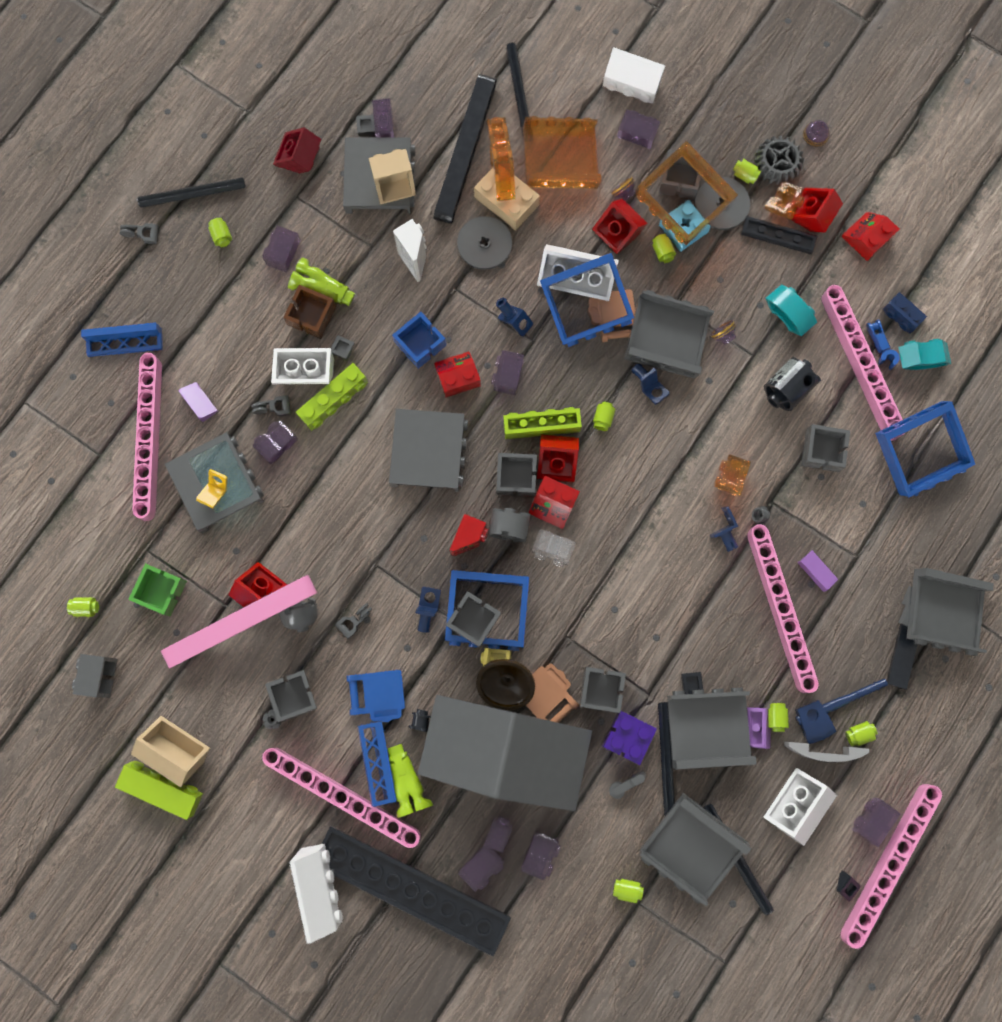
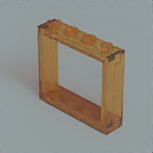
M687 141L641 182L635 191L638 200L642 203L645 202L649 206V211L662 220L663 226L675 234L678 242L688 245L732 204L738 196ZM681 157L724 200L689 235L646 191Z

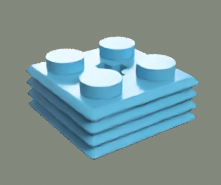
M687 200L661 218L659 226L679 251H683L709 232L711 227L690 200Z

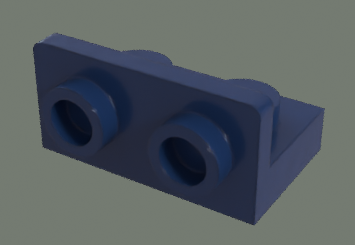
M900 292L883 308L886 315L894 319L900 328L909 334L927 318L921 310Z

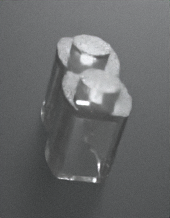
M540 529L532 553L535 554L534 557L543 561L546 558L553 560L552 564L556 566H568L576 542Z

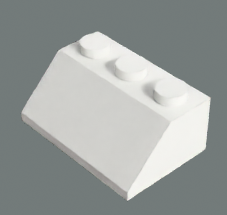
M613 48L604 75L603 86L609 90L621 92L626 96L638 98L642 102L653 104L661 84L665 65Z
M413 219L393 230L399 256L416 281L419 282L421 281L426 260L425 249L427 247L424 243L426 240L423 236L424 231L419 223L415 224Z
M331 348L274 349L271 383L330 384L334 369V357Z
M796 768L764 815V818L804 846L837 795L828 786Z

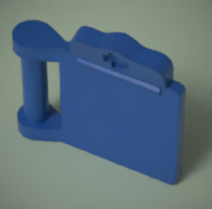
M401 670L346 676L350 687L352 708L349 710L350 716L370 713L372 721L389 722L392 719L401 717V709L405 708ZM363 680L365 708H359L357 681Z

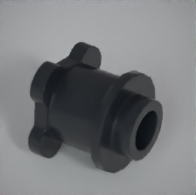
M417 709L416 712H412L414 716L412 724L408 728L428 732L427 725L429 718H431L428 715L429 711Z

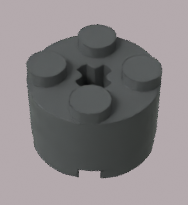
M493 508L489 536L501 540L510 539L513 542H526L531 514L524 512L517 514L515 513L516 510L512 508H504V510Z

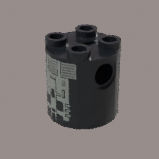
M795 357L790 358L764 385L768 402L775 408L780 407L785 411H792L821 381L820 377L811 369L812 364L806 359L801 361Z

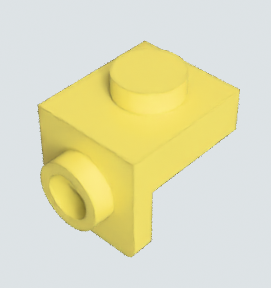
M485 648L484 652L481 653V664L483 666L497 659L511 660V650Z

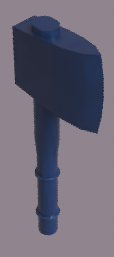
M886 679L874 682L823 705L819 700H815L795 709L797 714L795 719L798 725L801 726L807 743L819 742L837 732L827 713L888 686Z

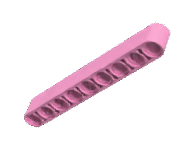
M831 285L822 295V303L880 430H883L903 419L842 288L838 285ZM829 294H833L836 299L831 298ZM837 310H840L843 315H839ZM844 326L848 327L851 332H847ZM852 343L857 344L858 349L854 348ZM860 360L865 361L866 366L862 365ZM868 376L873 378L874 383L868 380ZM875 394H880L882 400H879ZM883 410H886L890 416H885ZM903 433V434H901V435H899V436H897V437L891 439V441H895L896 439H898L899 437H901V436L904 435L905 433Z
M152 353L143 354L139 361L132 510L133 514L143 521L152 520L156 513L162 363ZM154 361V364L148 367V363ZM153 378V382L147 385L148 380ZM153 397L150 403H146L147 398ZM148 415H152L151 419L145 422V418ZM151 433L150 438L144 440L145 435ZM150 451V456L144 459V454ZM149 470V475L143 478L144 471ZM148 488V494L142 497V491ZM147 507V513L141 515V510Z
M756 525L748 531V541L796 688L802 693H813L818 688V680L769 531L764 525ZM755 530H759L761 532V539L755 537ZM761 548H764V549L767 550V552H768V556H767V557H763V556L760 554V549H761ZM768 566L773 568V576L767 574L766 568ZM773 585L779 587L780 593L778 595L773 593ZM780 603L786 607L784 614L778 609ZM786 622L792 625L791 632L785 630ZM792 641L797 642V644H798V650H797V651H793V650H792V648H791V642H792ZM799 660H802L804 662L803 670H800L797 667V662ZM805 679H808L811 683L808 690L803 686Z
M309 575L304 576L161 650V653L170 669L315 595L317 591Z
M270 748L263 753L262 760L266 766L403 846L413 848L419 843L421 834L417 828L379 806L372 807L371 801L279 748ZM272 751L275 752L278 756V759L275 763L271 762L269 759V755ZM289 761L295 765L292 773L286 769V764ZM306 771L312 775V780L309 783L303 779V774ZM324 781L329 784L328 792L321 791V782ZM339 792L346 794L347 799L345 802L338 801L337 794ZM356 802H361L364 805L363 812H357L354 809ZM373 812L380 813V822L372 820L371 815ZM389 823H397L399 826L398 832H391L389 830ZM408 832L416 835L415 842L407 841L406 834Z
M922 784L916 790L841 930L842 940L850 947L859 949L866 942L941 801L942 792L937 786ZM928 789H931L932 791V797L930 799H928L926 796ZM921 806L923 813L921 816H918L917 809ZM910 824L913 825V832L911 834L907 831ZM903 842L904 849L899 852L898 844ZM891 860H894L895 865L893 869L889 870L888 864ZM881 878H884L885 885L880 888L878 884L879 880ZM875 896V903L869 905L870 897ZM862 914L866 915V920L864 923L859 922V918ZM855 932L856 939L850 942L849 937L851 933Z

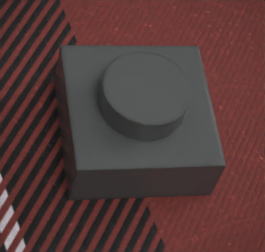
M374 115L356 116L358 137L376 135Z
M337 335L331 347L332 354L347 361L355 343Z

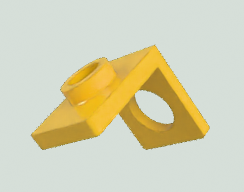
M210 469L208 484L197 496L196 501L214 508L227 492V476ZM214 476L220 478L222 483L217 482Z

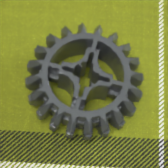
M780 135L778 139L773 136L770 140L766 139L764 143L760 144L755 153L754 163H756L755 166L758 167V170L761 171L759 175H764L763 181L769 179L770 184L776 181L777 185L780 182L785 185L788 181L792 182L794 178L799 176L800 171L803 169L804 158L802 157L803 151H799L800 145H794L795 140L790 142L789 137L784 140Z

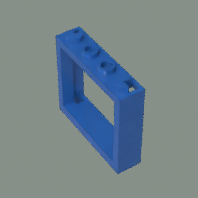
M612 253L540 280L563 345L568 344V347L579 344V339L585 338L586 341L597 337L596 333L603 331L604 334L614 330V326L621 324V327L632 324L631 320L635 319ZM610 264L627 315L567 337L550 286Z
M941 401L875 433L897 491L901 496L908 498L913 495L917 496L920 491L932 489L937 483L948 481L953 478V475L967 472L966 470L969 467L976 465L952 401ZM942 415L958 461L907 484L891 439Z
M452 570L447 622L454 613L457 580L523 586L518 641L486 638L482 644L488 645L490 649H500V646L508 647L507 650L519 651V648H523L529 577ZM446 626L445 641L449 642V645L461 646V643H469L468 647L479 648L462 636L452 635V630Z

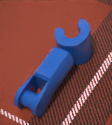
M876 320L873 324L867 323L866 328L878 354H882L878 364L881 365L886 359H889L891 362L889 370H892L900 359L898 352L891 350L880 320Z

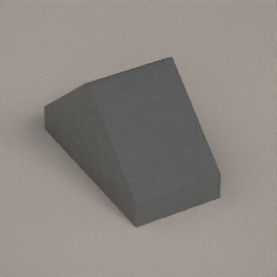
M436 695L418 775L496 799L575 811L592 730Z

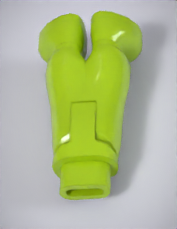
M306 258L299 260L296 265V272L293 271L288 283V289L292 291L301 285L333 298L334 302L340 305L344 303L350 306L355 297V293L350 291L348 286L330 277L321 269L309 266V261Z
M402 744L388 748L387 752L396 800L400 803V807L396 812L397 818L414 813L409 800L410 796L414 801L416 812L433 806L432 800L423 797V786L415 773L407 751L404 752Z

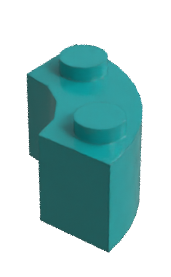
M781 284L765 298L770 311L777 315L792 333L802 336L817 323L814 309L808 306L792 287L788 288Z
M940 338L932 339L929 342H916L912 340L898 347L902 369L923 370L951 364L948 344L944 340H940Z

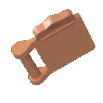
M625 290L634 315L635 305L632 290ZM612 291L609 301L589 298L587 313L591 318L592 325H602L627 315L619 291ZM631 330L613 331L605 334L601 331L602 342H608L609 339L627 338Z
M549 664L545 668L543 666L539 667L532 674L536 685L535 693L526 706L537 718L547 720L545 717L564 698L569 703L550 721L559 723L574 708L577 709L579 707V704L566 691L571 684L566 679L563 671L558 670L553 664Z

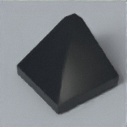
M842 870L839 876L837 892L850 902L861 888V885Z

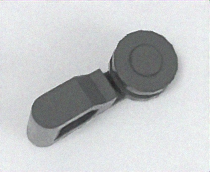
M145 223L143 226L125 224L120 226L119 234L124 237H134V232L137 230V236L144 243L157 244L158 225ZM145 230H150V238L143 236Z
M287 395L277 396L274 400L256 402L251 405L253 414L266 413V407L270 405V411L279 417L291 415L289 396ZM277 402H282V411L275 409Z
M367 603L356 612L357 616L360 615V620L355 616L342 617L335 624L347 639H350L358 631V625L371 614L372 608L369 607L367 609L369 606ZM346 620H350L353 623L351 631L344 624Z
M640 771L625 780L624 783L618 781L612 783L609 788L610 795L615 799L622 798L627 790L644 782L646 773Z

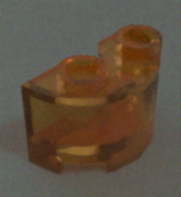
M783 181L777 189L775 197H771L765 205L766 211L791 220L797 207L800 208L803 205V188Z
M729 454L726 461H721L719 471L722 472L720 477L717 476L714 487L741 496L751 462Z

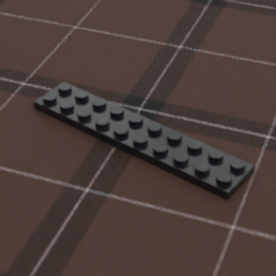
M330 826L322 844H325V849L329 851V867L333 871L334 876L494 957L511 920V916Z

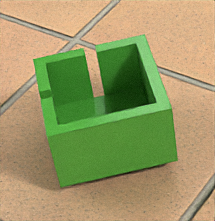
M145 564L128 600L171 617L178 602L175 597L181 596L187 581Z

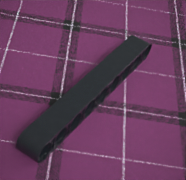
M479 74L437 201L434 220L448 224L453 223L493 98L497 78Z

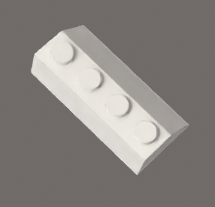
M546 244L537 286L542 287L540 282L542 279L602 256ZM614 259L615 264H616V266H617V265H618V260H617V259ZM610 264L552 285L550 288L609 301L614 276Z
M325 844L301 848L290 861L307 944L337 931L343 920L342 912L338 910L337 890H334V873L329 867L330 855L329 851L325 849Z

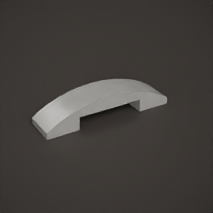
M784 742V746L796 754L826 762L850 761L869 753L867 748L844 746L843 754L809 752V744Z

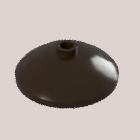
M493 660L485 664L477 675L476 688L480 697L487 704L497 709L515 710L522 708L531 701L535 693L536 685L532 673L524 665L514 660Z

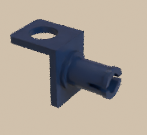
M500 298L496 302V306L501 311L498 319L512 325L518 334L523 337L532 327L533 321L524 310L510 305L506 298ZM525 319L526 326L524 329H520V322Z
M640 363L633 367L632 373L640 379L642 392L655 405L669 396V391L658 381L655 368L648 372ZM655 389H660L663 392L659 397H654L651 393Z
M724 506L721 509L729 525L710 534V537H721L727 552L734 550L733 548L739 547L731 533L732 529L738 527L730 508Z
M422 587L419 606L416 609V614H420L417 628L420 632L428 633L430 631L431 618L435 617L438 611L441 595L440 589ZM428 592L435 594L436 599L432 603L425 600V594Z

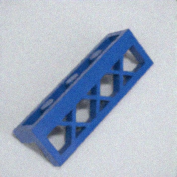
M157 323L81 330V337L86 341L88 357L163 350L162 328ZM157 336V345L149 346L146 343L150 337ZM133 338L140 340L136 347H130L127 344ZM113 340H119L122 343L117 349L109 347ZM92 342H101L103 344L98 351H92Z
M382 721L357 726L372 807L396 802ZM371 728L373 736L371 742L364 737L363 729ZM371 746L375 748L377 758L375 762L368 758V751ZM375 766L379 769V782L374 780L371 775ZM381 787L384 800L376 801L375 792Z

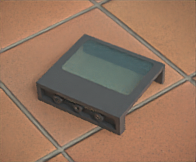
M227 432L165 463L197 531L202 534L209 531L208 526L257 501L259 503L264 502L262 498L264 493L259 485H255L253 480L256 477L251 469H247L245 465L247 459L242 452L239 453L237 449L239 444L234 436L231 437ZM210 469L227 476V492L214 508L196 501L197 496L208 484ZM214 476L217 482L222 483L220 478Z

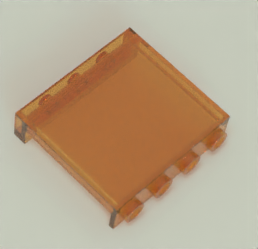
M526 117L523 124L526 185L534 188L598 189L602 179L601 174H598L595 135L597 119Z

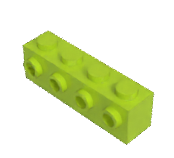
M352 363L333 379L330 384L326 385L299 408L296 414L313 431L321 426L326 418L335 414L340 406L350 401L355 393L364 389L368 383L366 376Z
M574 407L564 408L563 410L548 409L545 412L528 411L524 414L509 413L503 415L505 439L541 436V434L577 433L582 428L580 408L575 409Z
M139 761L125 764L115 785V788L185 820L194 816L203 795L194 786L183 785L179 787L154 769L150 770L144 767V764Z

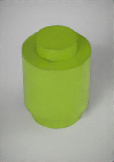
M744 158L742 162L738 160L733 168V171H735L734 176L748 184L749 182L754 184L761 173L757 166Z
M214 218L209 221L208 229L214 244L220 247L228 246L232 236L226 222L222 218Z
M666 234L656 236L652 240V246L659 262H671L676 252L670 238Z
M602 402V404L597 405L593 419V427L595 429L608 431L609 427H611L616 411L613 404Z
M75 597L67 603V612L74 617H94L99 611V602L94 597Z
M769 704L768 728H773V732H785V728H789L786 704Z
M868 721L850 727L845 732L847 740L852 747L855 745L859 747L876 740L875 735H878L874 724H869Z
M622 878L621 880L616 879L613 896L618 897L619 900L637 904L638 900H642L644 888L640 887V882Z

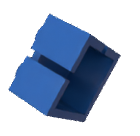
M419 312L392 335L394 343L418 369L431 359L430 354L435 356L447 346L444 336L435 326L432 327V323L422 312Z

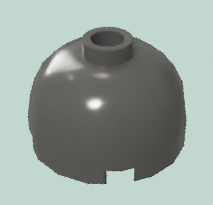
M308 598V602L301 601L279 612L278 615L282 624L288 629L297 630V632L308 630V626L315 622L318 615L315 598Z

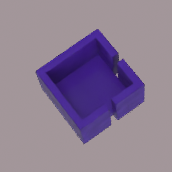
M621 711L617 713L611 727L616 728V731L609 730L602 747L618 755L623 752L622 757L640 765L657 728Z

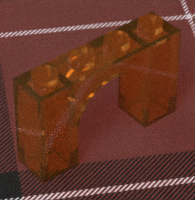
M505 117L487 119L491 168H494L497 201L516 199L514 162Z

